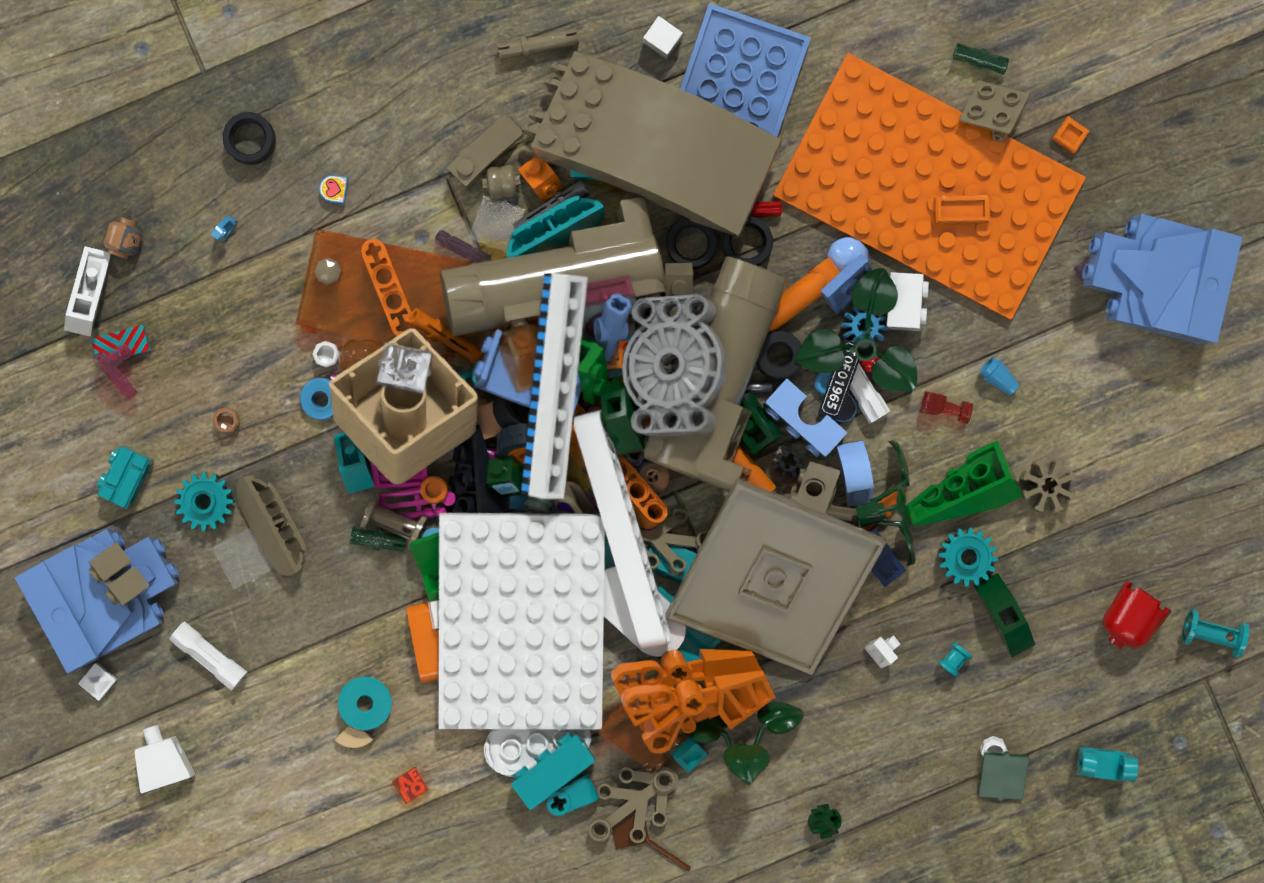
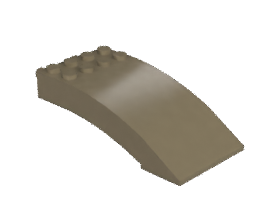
M574 51L568 66L558 63L551 64L550 70L563 77L561 81L546 77L543 84L549 89L555 90V95L546 114L536 110H530L528 114L531 120L541 123L539 129L530 125H523L521 132L534 138L531 148L538 159L606 182L689 218L692 222L740 238L782 143L781 139L704 99L610 62Z

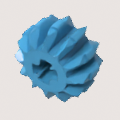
M853 306L852 311L855 316L850 313H845L844 315L851 323L845 322L841 324V328L850 329L849 332L843 334V338L846 339L852 335L854 337L852 342L858 336L865 335V331H859L857 327L861 325L859 323L860 320L866 323L867 310H862L861 313L860 310ZM872 311L870 336L878 341H883L884 337L878 331H886L887 326L879 325V322L885 320L886 317L881 315L876 318V313Z

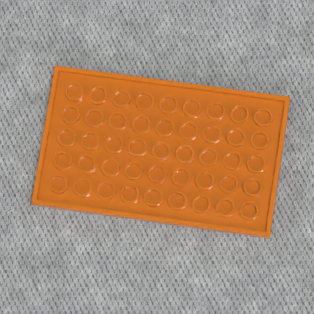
M847 53L780 180L773 197L841 233L861 241L864 245L923 274L929 279L996 314L1012 320L1086 177L1009 136L1002 140V142L994 141L992 130L960 122L959 118L963 112ZM990 195V223L935 224L934 197Z

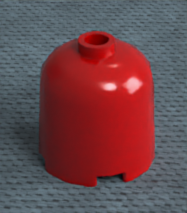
M1128 580L1124 582L1103 616V626L1111 635L1108 640L1122 649L1126 645L1132 649H1139L1151 640L1172 610L1168 607H1165L1164 610L1160 609L1161 602L1141 588L1132 590L1131 586L1133 583Z

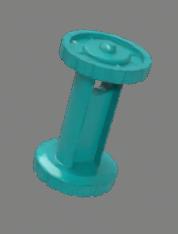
M1190 609L1185 618L1181 639L1182 643L1189 645L1193 638L1230 647L1232 648V656L1241 658L1248 643L1250 628L1249 624L1243 622L1239 624L1237 629L1200 620L1198 610ZM1227 633L1233 635L1234 638L1232 642H1229L1226 639Z

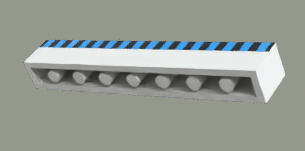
M544 273L521 494L542 499H564L588 277Z

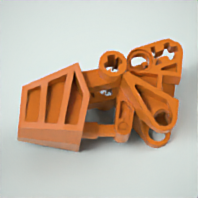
M700 649V659L686 662L680 651L670 650L661 657V666L656 661L648 660L620 664L611 672V679L621 696V702L634 726L638 725L644 731L641 736L649 750L655 754L664 753L672 747L680 728L684 733H692L696 729L697 722L720 715L731 730L776 698L752 651ZM648 671H658L654 678H644ZM702 680L705 688L702 689L701 685H697L696 681ZM656 738H666V742L662 746H653Z

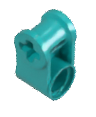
M585 773L570 780L546 798V805L550 813L561 816L577 808L584 807L600 797L589 773ZM555 796H558L560 799H566L563 801L562 808H558L557 805H551L554 803Z

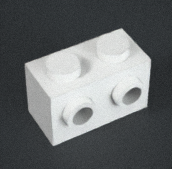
M891 273L890 277L896 285L898 299L895 307L888 312L887 328L889 330L921 331V324L926 325L927 308H922L923 298H928L929 282L924 281L923 274Z

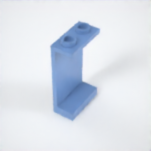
M496 330L491 337H486L481 352H484L485 355L483 362L478 361L473 376L477 377L474 387L530 408L536 353L500 340L502 331ZM578 371L573 414L581 391Z

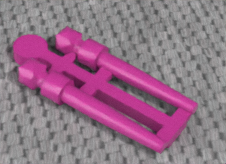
M421 487L379 494L380 506L387 509L416 506V511L400 514L409 519H417L422 516L431 519L434 516L439 517L440 513H446L445 507L440 506L436 508L437 503H429L424 499H420ZM448 492L446 499L442 503L446 506H451L456 502V496L454 493ZM414 495L415 501L386 504V498ZM421 505H432L431 508H424V510H422Z

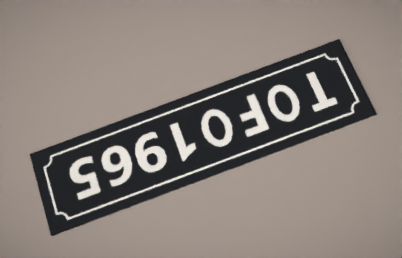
M844 339L843 344L854 346V342ZM842 350L845 355L846 364L844 363L842 367L832 372L818 411L836 419H839L860 361L856 357L855 352L850 353L847 350Z

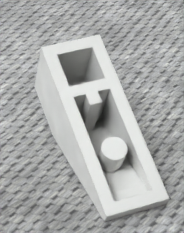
M84 247L65 315V331L91 337L111 254L106 251Z

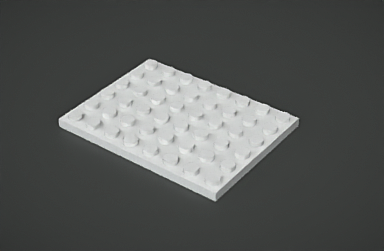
M439 514V729L602 730L605 528L600 514Z

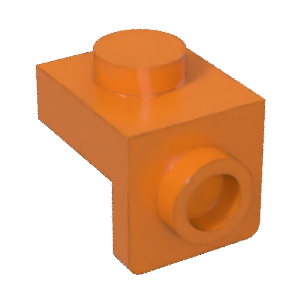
M537 156L517 169L542 202L553 197L555 193L563 188L561 181L546 161L538 159Z

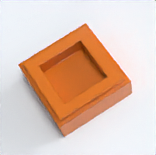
M1067 116L1051 140L1074 154L1090 131Z

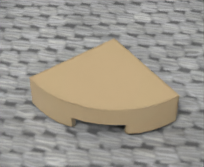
M350 726L335 739L340 745L349 748L362 747L373 740L366 731H358Z

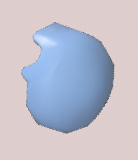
M845 237L831 244L827 252V258L830 257L838 269L842 271L860 254L869 261V252L861 241L852 237Z

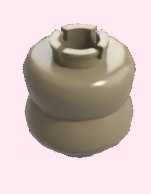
M505 165L500 168L489 167L486 170L487 176H482L483 193L489 192V197L492 200L502 197L514 198L516 196V189H521L519 172L514 173L512 165Z

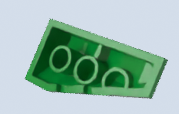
M997 440L970 453L963 465L956 470L954 468L950 469L946 473L948 477L938 485L929 486L907 504L912 523L915 527L1000 508L1023 497L1017 479Z

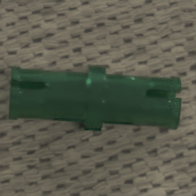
M960 43L956 44L952 57L953 60L974 65L976 69L984 68L1002 75L1005 74L1009 63L1008 57L992 54L982 47L977 49Z
M353 527L351 531L352 538L350 539V544L370 546L378 551L380 548L401 552L405 550L406 538L397 534L384 533L383 529L372 531Z

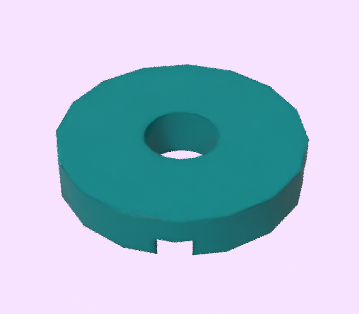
M362 676L352 679L343 687L338 697L340 717L348 726L358 731H370L378 728L386 721L391 712L392 699L389 690L382 682L373 677ZM359 698H370L373 703L372 708L369 711H361L357 707V700Z

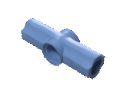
M621 294L611 295L610 299L606 301L602 316L594 320L595 338L593 342L604 349L606 362L611 361V358L615 356L620 340H625L628 335L627 318L631 304L629 299L622 297Z

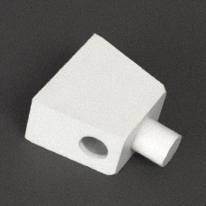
M158 725L142 730L147 745L135 749L141 793L185 780L195 775L176 736L162 739Z

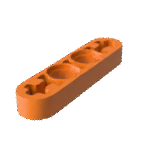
M369 239L362 245V257L391 329L398 336L403 333V331L398 332L397 330L401 323L398 317L392 319L391 315L400 314L406 309L408 314H403L402 316L404 321L409 323L408 318L412 311L385 245L378 239ZM372 244L376 248L381 247V251L378 252L380 261L387 260V264H380L374 269L371 267V264H376L372 255L367 256V252L370 251V245ZM382 269H388L392 274L391 281L387 284H380L377 281V273ZM392 294H397L402 298V304L398 309L393 310L387 306V299ZM412 324L411 327L408 328V329H412V328H413V329L417 330V327L414 326L413 324Z

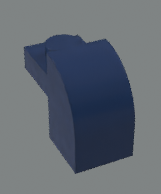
M875 528L869 531L881 537ZM887 543L871 570L884 587L906 571L891 552L892 549Z

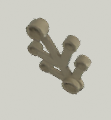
M676 508L669 518L652 531L640 530L643 542L650 543L669 563L668 569L670 573L676 576L684 572L686 562L683 558L678 557L668 545L696 548L699 551L701 542L704 541L709 532L708 530L701 531L697 537L669 534L668 532L675 526L680 527L686 523L688 514L682 508ZM675 515H681L683 520L676 519ZM646 549L648 559L655 563L654 566H651L652 572H654L658 568L660 560L657 555L650 554ZM678 563L681 569H676L673 564Z
M628 766L621 768L619 771L621 782L630 783L637 781L650 784L642 791L612 787L609 783L600 784L597 793L601 799L615 798L629 801L607 818L594 820L589 826L591 838L595 841L606 840L610 835L611 828L636 809L634 827L630 831V839L634 843L643 842L646 838L644 826L648 800L656 793V811L653 812L651 821L657 827L664 826L668 819L666 814L668 793L674 791L678 784L676 772L669 767H660L654 773L634 771ZM629 770L632 773L631 779H623L622 772ZM662 775H667L670 778V782L667 785H662L659 778ZM603 786H607L610 789L608 796L601 795L600 789ZM661 813L664 815L665 820L662 823H657L654 820V816ZM601 824L605 827L603 834L596 833L595 827ZM635 830L642 831L643 837L637 840L633 837Z

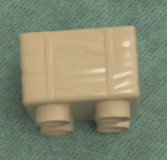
M413 328L401 333L329 382L334 421L393 484L404 483L435 460L470 438L476 431L478 396L476 392L431 347V344ZM389 348H393L391 358L394 360L393 364L389 366L393 367L396 371L401 350H404L400 371L406 370L405 359L407 355L417 354L421 356V354L431 356L423 392L377 383L381 366L384 368L383 373L385 372L386 364H381L382 362H388ZM408 360L406 368L409 370L407 371L413 373L416 370L417 364ZM387 375L392 378L393 382L395 381V376ZM398 375L401 380H405L402 375ZM411 376L407 381L411 382L415 376Z

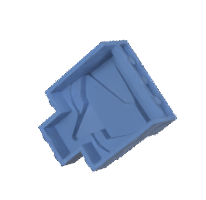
M1144 214L1132 215L1131 219L1127 221L1125 226L1126 238L1107 232L1095 234V237L1089 243V262L1084 266L1082 272L1083 286L1112 294V298L1108 300L1106 305V313L1108 314L1106 321L1193 344L1218 343L1243 237L1216 229L1202 230Z
M106 529L14 577L67 674L88 666L164 623L162 619L164 612L159 603H154L152 598L179 584L177 577L180 575L172 562L168 563L164 556L167 551L160 539L156 540L154 536H150L124 550L125 542L118 531L114 532L113 529ZM115 542L119 544L131 560V565L111 578L110 581H115L135 566L150 585L149 589L123 608L119 603L114 606L105 594L109 590L103 581L97 583L88 571L92 568L89 561Z

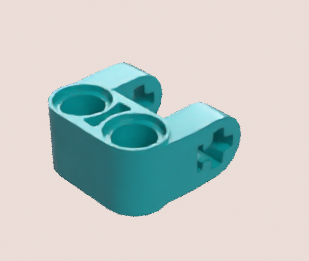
M1079 747L1076 775L1126 782L1136 781L1138 759L1131 756L1130 753Z

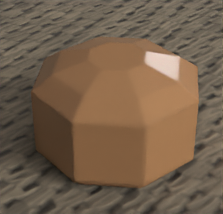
M229 407L218 409L212 418L214 428L223 434L235 432L240 425L238 412Z

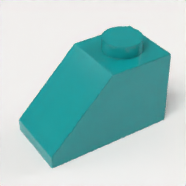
M345 433L334 435L339 472L348 494L375 487L369 459Z

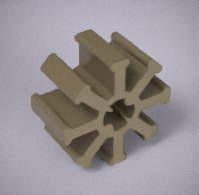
M1036 460L1032 462V465L1035 466L1039 477L1031 475L1029 471H1023L1019 477L1020 480H1026L1034 484V488L1021 490L1023 495L1021 499L1027 500L1030 496L1038 494L1034 506H1031L1032 510L1043 512V507L1048 499L1051 507L1050 512H1059L1063 510V506H1060L1056 495L1065 497V500H1073L1076 495L1075 491H1067L1061 488V484L1068 481H1076V477L1073 472H1066L1064 476L1057 477L1061 466L1064 465V462L1060 460H1051V467L1048 473L1044 465L1045 460ZM1046 478L1047 482L1052 481L1053 486L1050 487V493H1048V490L1042 489Z

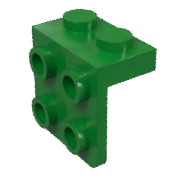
M581 339L579 353L581 364L577 371L583 400L594 404L598 396H601L606 389L609 381L604 349L600 345Z
M438 532L410 543V550L423 576L426 594L430 602L439 599Z

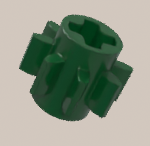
M829 804L819 805L817 808L811 809L812 814L808 817V826L813 834L820 833V838L826 839L839 833L838 829L841 827L842 819L836 809L830 810Z

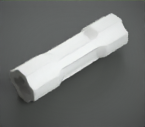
M858 364L850 390L857 399L860 410L870 424L890 412V409L882 396L876 392L860 364Z
M182 622L169 638L184 653H188L213 673L231 691L238 686L248 673L236 662L227 658L207 642L199 632L186 622Z

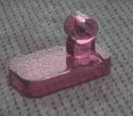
M118 345L108 355L100 351L92 359L127 400L132 399L138 392L119 368H117L123 360L130 357V348L126 345Z

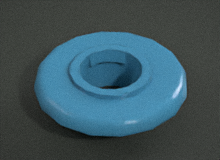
M312 379L304 385L300 393L301 407L313 419L326 420L333 417L329 379ZM319 391L326 393L328 396V404L325 407L315 403L314 396Z

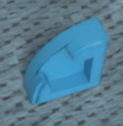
M229 215L216 226L210 235L223 243L233 231L238 221Z

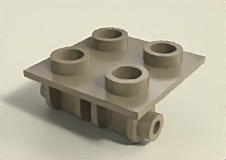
M979 81L959 121L992 130L993 140L1002 142L1011 134L1030 94Z

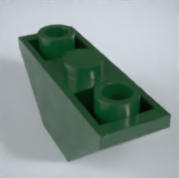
M623 375L614 377L601 395L602 420L618 455L623 456L645 450L644 434L635 431L631 424L634 412L641 407L628 394Z
M998 573L990 576L988 580L979 582L977 586L973 585L1011 657L1036 645L1026 618Z

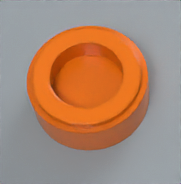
M431 476L422 482L420 492L423 499L427 502L440 503L446 499L449 487L443 478Z

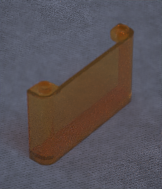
M315 230L295 325L300 326V331L316 334V329L326 330L388 343L397 337L391 329L362 257V245L368 239L325 230ZM383 243L388 251L411 311L419 308L433 319L438 318L442 320L444 326L450 329L443 300L440 271L471 265L473 262ZM374 244L370 245V251L367 252V256L372 255L376 261V264H371L372 269L380 264H387L386 259L382 262L380 261L378 252L381 251V247L376 248ZM325 258L339 262L343 272L339 282L330 286L319 282L314 272L318 261ZM382 269L377 273V281L380 284H387L391 281L392 274L388 269ZM392 294L387 299V306L390 309H398L402 304V298L397 294ZM406 309L400 314L391 315L392 319L399 318L401 326L397 328L398 332H405L412 326V324L406 323L402 316L403 314H408ZM427 324L429 327L433 328L435 331H437V332H439V333H442V332L438 331L437 329H435L434 327H432L431 325ZM417 328L420 335L431 344V347L446 362L448 357L455 358V351L436 339H429L425 332ZM451 338L449 339L458 345V342L454 341Z

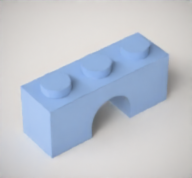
M785 379L764 402L767 406L765 411L775 421H778L779 418L788 425L785 430L795 439L799 437L804 439L808 443L805 448L815 457L819 455L826 457L847 432L828 415H825L816 425H808L802 422L798 415V408L807 396L792 382Z

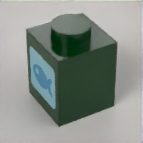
M513 455L489 459L487 485L501 498L522 495L524 466Z

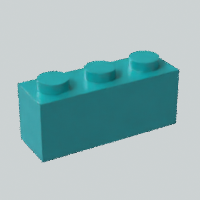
M569 732L556 741L558 746L551 752L545 749L534 758L536 761L534 765L530 768L524 765L512 775L515 779L512 780L510 785L530 811L596 761V757L577 732L572 736Z

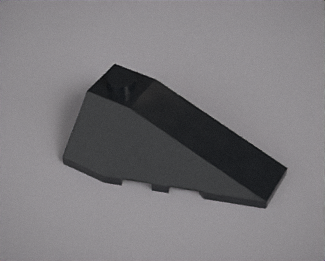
M476 424V431L470 438L454 448L453 460L456 466L454 476L449 478V485L452 486V493L456 496V502L451 506L445 505L446 513H505L503 498L487 485L488 461L490 457L479 424Z

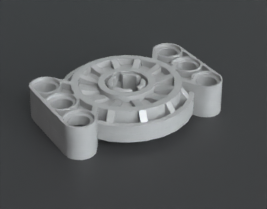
M700 295L639 299L634 303L631 312L633 318L642 326L630 339L624 353L622 365L623 379L628 394L641 407L632 416L631 424L633 429L650 437L702 435L712 432L716 427L717 420L714 413L706 407L720 391L726 371L724 348L720 338L708 326L716 316V306L713 302ZM704 304V311L697 316L696 310L698 306ZM674 306H678L677 314L671 317V309ZM651 307L652 313L650 317L645 319V312ZM677 356L680 363L679 368L674 374L670 375L669 371L664 370V366H669L671 361ZM700 414H703L704 422L697 426L696 419ZM677 415V424L671 428L670 420L673 416ZM651 417V425L645 429L644 422L646 418Z

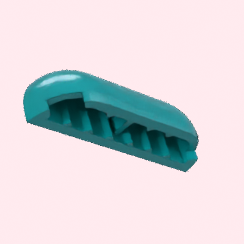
M574 196L515 229L511 234L512 237L506 249L507 257L562 248L567 245L572 231L596 227L605 215L604 206L597 199L581 198L580 196Z

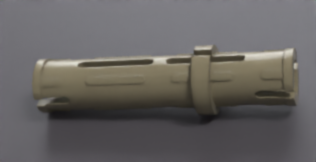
M576 28L530 38L522 36L520 40L498 43L497 48L500 61L519 56L528 58L530 57L529 54L579 45Z

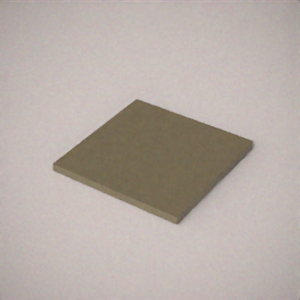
M737 478L665 613L666 618L813 675L886 545V539Z

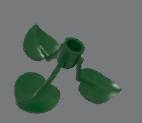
M876 268L864 274L856 282L852 291L854 307L858 310H867L865 335L858 336L854 341V346H848L845 344L840 345V338L834 331L823 328L817 329L805 338L796 355V362L812 371L828 373L836 371L844 365L845 355L842 350H847L850 353L855 352L856 357L862 361H869L879 357L880 359L873 363L871 370L872 378L878 386L891 391H915L917 368L910 352L901 346L893 345L886 350L885 354L877 352L875 341L870 336L872 311L879 315L886 314L895 307L898 299L896 285L885 268Z
M891 440L888 442L897 451L901 468L900 483L876 498L870 499V503L855 507L860 527L876 524L877 527L882 525L899 527L905 536L909 548L907 566H911L916 562L913 537L910 532V511L906 505V496L902 488L905 485L907 487L910 486L909 469L902 448L898 442ZM898 490L896 505L884 507L883 502L878 503ZM895 511L903 518L901 519L902 521L882 519L887 518L886 512Z
M770 702L757 713L758 720L763 724L759 727L753 745L739 744L732 746L729 735L724 730L728 726L720 715L697 722L696 729L692 733L686 734L691 739L700 743L716 741L722 735L728 747L723 754L726 766L734 775L750 786L756 777L767 768L770 762L768 751L759 746L763 731L768 728L773 734L787 733L801 723L804 718V711L783 702Z

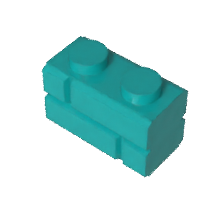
M120 446L119 450L115 448L108 460V463L111 464L108 473H103L98 480L96 487L99 488V492L97 495L123 508L130 509L154 460L126 446Z

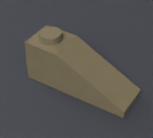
M504 114L472 142L447 169L469 191L486 173L487 168L492 167L524 133Z

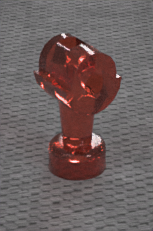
M924 391L920 413L930 416L938 414L957 416L959 422L969 423L973 403L963 401L960 405L948 402L947 396Z

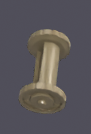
M375 494L364 511L365 514L360 527L366 529L370 523L408 539V549H410L412 541L422 538L428 518L422 516L416 522L379 505L380 496Z

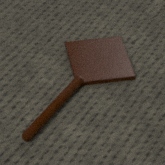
M636 810L612 827L616 849L646 843L685 870L689 871L691 869L689 865L649 839L646 821L644 826L646 831L645 840L641 843H634L630 839V831L634 827ZM635 830L633 837L637 840L643 837L642 831Z

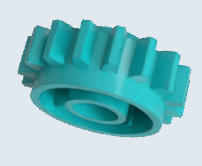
M202 472L201 479L196 474H192V482L182 481L185 488L184 490H176L181 495V498L174 500V503L181 505L176 514L185 515L182 520L183 524L191 521V529H197L201 525V530L207 531L209 525L213 529H218L217 522L220 521L223 524L228 522L225 515L233 514L229 507L230 504L235 503V500L230 499L229 496L234 492L233 489L225 488L226 480L218 482L217 474H213L209 479L208 473ZM203 494H207L211 499V504L207 509H203L199 504V499Z
M970 527L967 528L966 534L958 528L956 529L957 536L954 537L952 534H947L948 543H940L944 551L937 554V556L943 558V562L939 564V567H946L945 577L954 576L952 583L957 584L962 579L963 586L968 587L970 580H972L973 584L977 586L979 585L980 577L984 580L989 579L986 574L987 571L995 572L996 569L991 566V562L998 561L997 557L992 556V552L996 551L997 547H989L988 544L992 538L986 537L983 539L982 530H978L974 535L973 529ZM970 549L974 554V559L970 564L966 565L962 562L961 555L963 551Z

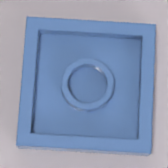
M862 254L857 256L821 290L829 308L836 315L852 302V291L856 282L864 274L872 270L869 261Z

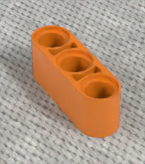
M428 602L407 606V616L421 683L439 680V628L432 629Z

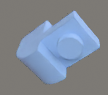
M858 441L838 445L839 468L843 477L847 506L851 507L870 503V499L874 498V484L864 442Z

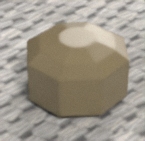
M330 258L318 261L314 270L318 281L329 286L339 282L343 273L339 262Z

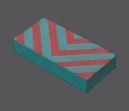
M145 325L91 338L96 361L99 365L151 351Z

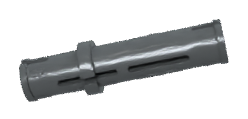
M579 180L560 193L558 191L555 193V197L512 223V225L517 229L519 226L571 197L580 196L584 198L588 196L589 193L586 187Z

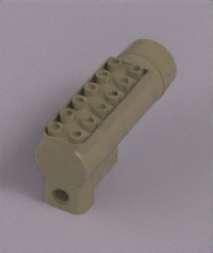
M639 197L621 200L619 210H616L615 213L617 223L572 231L567 247L488 262H474L467 266L441 270V288L452 336L479 331L488 332V330L502 327L503 332L510 331V333L515 334L526 332L528 327L537 326V329H539L544 273L588 277L584 307L606 303L611 295L621 294L626 299L636 297V301L643 298L664 297L666 290L663 264L656 238L653 235L646 199ZM603 311L594 315L591 319L600 318Z
M725 257L709 300L716 306L717 312L714 320L708 326L720 338L726 358L725 378L721 389L714 400L706 407L716 416V427L712 432L702 435L646 436L644 439L645 450H642L645 459L729 492L737 478L748 482L752 470L732 463L752 412L741 407L740 404L775 315L778 313L777 308L787 285V279L753 264L732 257ZM704 304L697 308V316L704 311ZM676 359L673 363L671 374L678 370L679 359ZM700 414L697 417V426H700L704 422L703 414ZM677 415L673 416L670 420L671 428L677 424Z

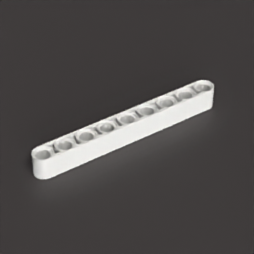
M602 410L577 416L574 418L576 435L639 644L643 650L669 644L671 642V634L616 448L602 420Z

